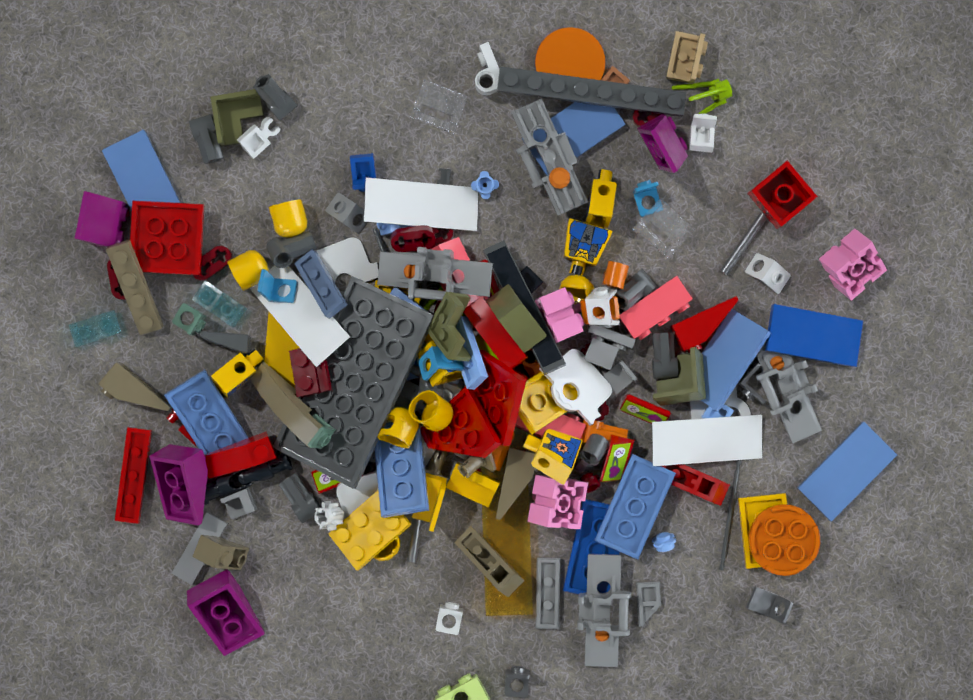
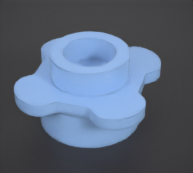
M482 171L480 177L471 183L472 190H477L483 199L490 198V193L499 187V182L493 180L487 171Z
M668 532L659 533L651 539L652 543H654L653 546L658 552L670 551L675 547L674 543H676L674 534Z

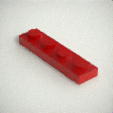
M127 427L115 521L140 523L152 430Z

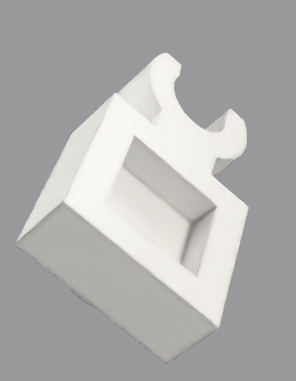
M270 117L263 119L260 128L253 125L237 139L253 159L271 144L267 138L277 135L281 130L278 126H274L271 130L268 129L269 124L273 121Z

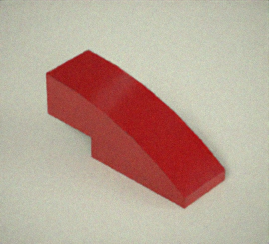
M482 296L465 308V315L502 363L513 369L528 358L499 322Z

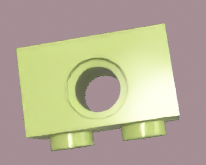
M470 673L459 678V683L455 686L450 687V685L442 687L437 691L438 695L435 696V700H456V693L465 692L468 695L467 700H490L478 675L471 676Z

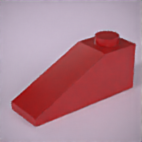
M732 297L671 325L670 327L681 351L688 350L690 353L691 347H696L698 350L701 349V343L710 337L739 301L738 297Z
M267 431L204 455L208 469V479L254 467L276 458Z
M684 464L661 466L676 473L671 485L719 506L722 505L730 484Z

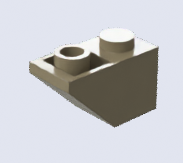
M201 535L193 557L213 568L241 570L246 562L249 548L216 536Z

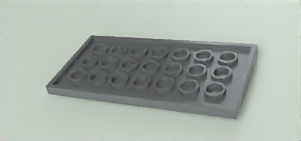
M352 276L343 294V298L348 305L333 316L350 338L327 357L332 391H325L301 398L298 397L312 409L309 413L311 416L318 414L335 429V432L332 434L330 442L325 447H322V449L310 448L283 424L273 448L352 489H356L379 440L377 436L380 430L384 429L389 419V413L394 408L428 335L434 314Z

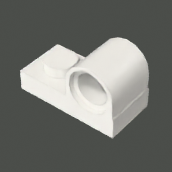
M489 42L479 45L480 52L477 53L481 66L486 65L487 68L476 75L475 87L480 94L491 95L497 92L499 67ZM482 78H490L493 82L492 86L483 88L479 83Z

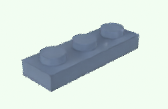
M311 249L294 263L325 317L330 319L348 305L316 251Z

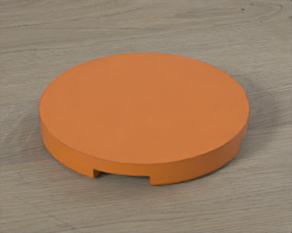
M574 27L562 28L552 32L541 42L536 53L535 68L537 72L601 80L605 70V55L598 40L587 31Z
M778 504L766 508L757 515L749 530L748 544L753 558L763 569L776 575L789 576L800 573V571L807 568L815 560L820 548V533L815 521L803 509L789 504Z

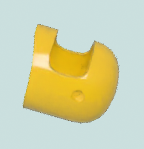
M301 199L268 207L275 232L280 237L291 238L302 234L306 230L307 218Z
M248 250L227 261L233 277L243 291L259 283L262 269H266L269 272L266 260L255 250Z
M431 390L419 393L409 405L408 412L411 418L432 431L443 430L450 424L453 417L451 404ZM420 400H424L427 403L422 413V421L417 420L415 416V407Z
M395 407L389 413V420L393 422L392 427L381 429L377 437L379 440L409 449L418 431L419 423L411 418L408 409Z

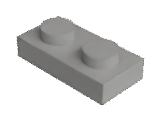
M589 325L587 333L591 334V339L594 338L602 342L606 339L614 342L612 346L622 351H626V348L632 349L635 343V339L599 325Z

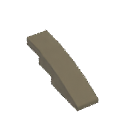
M263 362L252 377V383L279 419L308 446V443L318 430L324 426L309 414L312 409L297 397L296 389Z

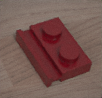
M300 348L289 351L297 397L301 398L325 391H332L327 358L316 367Z

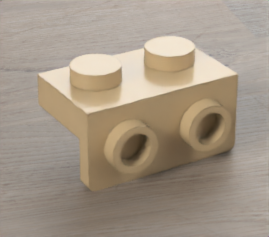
M679 31L675 32L666 79L693 84L696 78L701 77L703 64H699L701 55L705 56L708 42L704 41L705 34L700 33L697 36Z

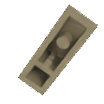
M116 362L98 383L103 388L101 392L110 399L116 398L156 409L172 411V407L167 400L121 362Z
M509 448L496 519L501 520L533 478L534 472H539L531 464L535 452Z
M472 526L454 542L496 589L505 596L509 597L525 581Z

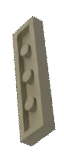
M127 240L108 246L106 248L107 254L139 334L142 335L162 329L164 325L131 241Z

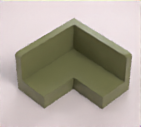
M255 89L210 96L217 141L222 147L240 144L237 139L243 134L241 120L264 116L262 100Z
M509 284L486 300L499 322L524 353L546 337V333Z
M446 292L428 330L430 337L449 360L469 362L471 359L470 354L463 346L464 338L455 328L470 301V297L467 294Z
M691 347L688 354L677 355L679 378L656 381L657 393L653 394V400L660 406L706 399L703 354L696 347Z

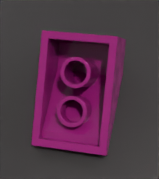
M661 114L638 127L637 130L658 168L675 173L688 157L685 151L688 148L682 137H677L674 131L677 128L672 118Z
M84 191L74 239L103 247L123 242V221L126 222L129 215V208H126L127 203Z
M169 444L149 456L166 520L199 526L202 524L208 474L203 449Z
M228 569L187 590V606L223 656L265 634L240 585Z

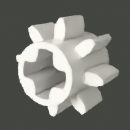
M326 501L322 502V507L315 509L314 520L320 525V529H327L328 531L337 530L336 525L343 524L344 511L338 507L339 503Z

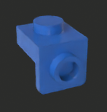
M374 154L350 155L353 190L365 192L366 178H376Z

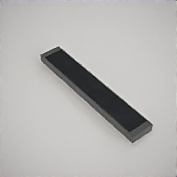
M503 240L484 249L483 253L488 263H493L492 271L501 289L509 284L546 333V337L531 348L544 376L566 366V362L505 241Z

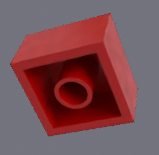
M788 160L747 193L776 229L786 224L818 197Z

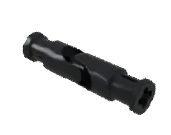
M281 452L275 459L250 467L249 470L243 469L217 477L216 481L206 485L204 505L209 504L210 500L220 496L227 497L244 490L254 483L252 481H266L286 469L292 470L293 467L289 456ZM282 462L280 465L273 466L276 463ZM235 473H238V480L242 483L243 487H234L232 485L231 477Z

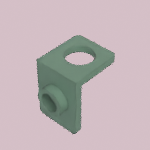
M183 303L173 318L172 323L187 331V334L195 336L196 333L200 334L206 324L204 321L206 315ZM186 311L194 315V321L190 325H184L181 322V315Z
M314 414L312 417L324 427L318 430L308 443V446L310 448L322 449V447H325L330 442L335 429L318 414Z

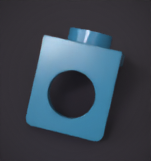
M651 180L638 183V188H635L633 191L641 217L662 211V205L656 189L659 185L658 182L651 183ZM645 196L654 198L655 206L652 209H645L642 206L641 202Z
M262 269L258 283V292L270 302L293 303L297 281L274 278L266 269ZM282 285H289L290 293L285 297L279 296V288Z
M432 346L418 360L423 380H428L438 369L456 371L464 369L462 361L447 359L439 347ZM428 358L431 361V367L429 371L426 370V361Z

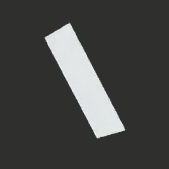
M366 178L364 222L411 226L427 225L435 228L477 231L478 191L472 190L471 187Z
M274 265L269 270V273L274 278L297 281L294 302H270L258 292V284L250 289L317 367L349 339L350 336L333 317L329 319L324 316L308 287L289 266L277 268ZM282 285L278 290L279 296H287L290 293V286Z
M762 415L652 422L653 466L762 458Z

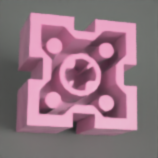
M853 229L840 240V247H831L829 251L819 258L825 271L830 274L829 278L834 287L851 301L866 289L864 284L869 280L874 282L887 271L881 258L877 256L878 252L873 242L856 229Z
M565 287L535 300L556 343L584 331L582 328L584 322L579 314L582 312L581 303L574 304L572 294L569 291L567 292Z
M535 475L532 499L535 503L530 504L528 522L545 527L581 529L583 510H580L581 501L586 499L588 482L568 478L565 484L562 485L549 476Z

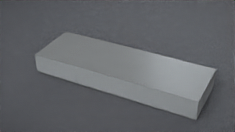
M207 512L202 519V524L198 526L171 574L193 585L205 563L193 557L200 536L209 535L220 538L228 523Z
M537 557L535 628L559 629L560 558Z

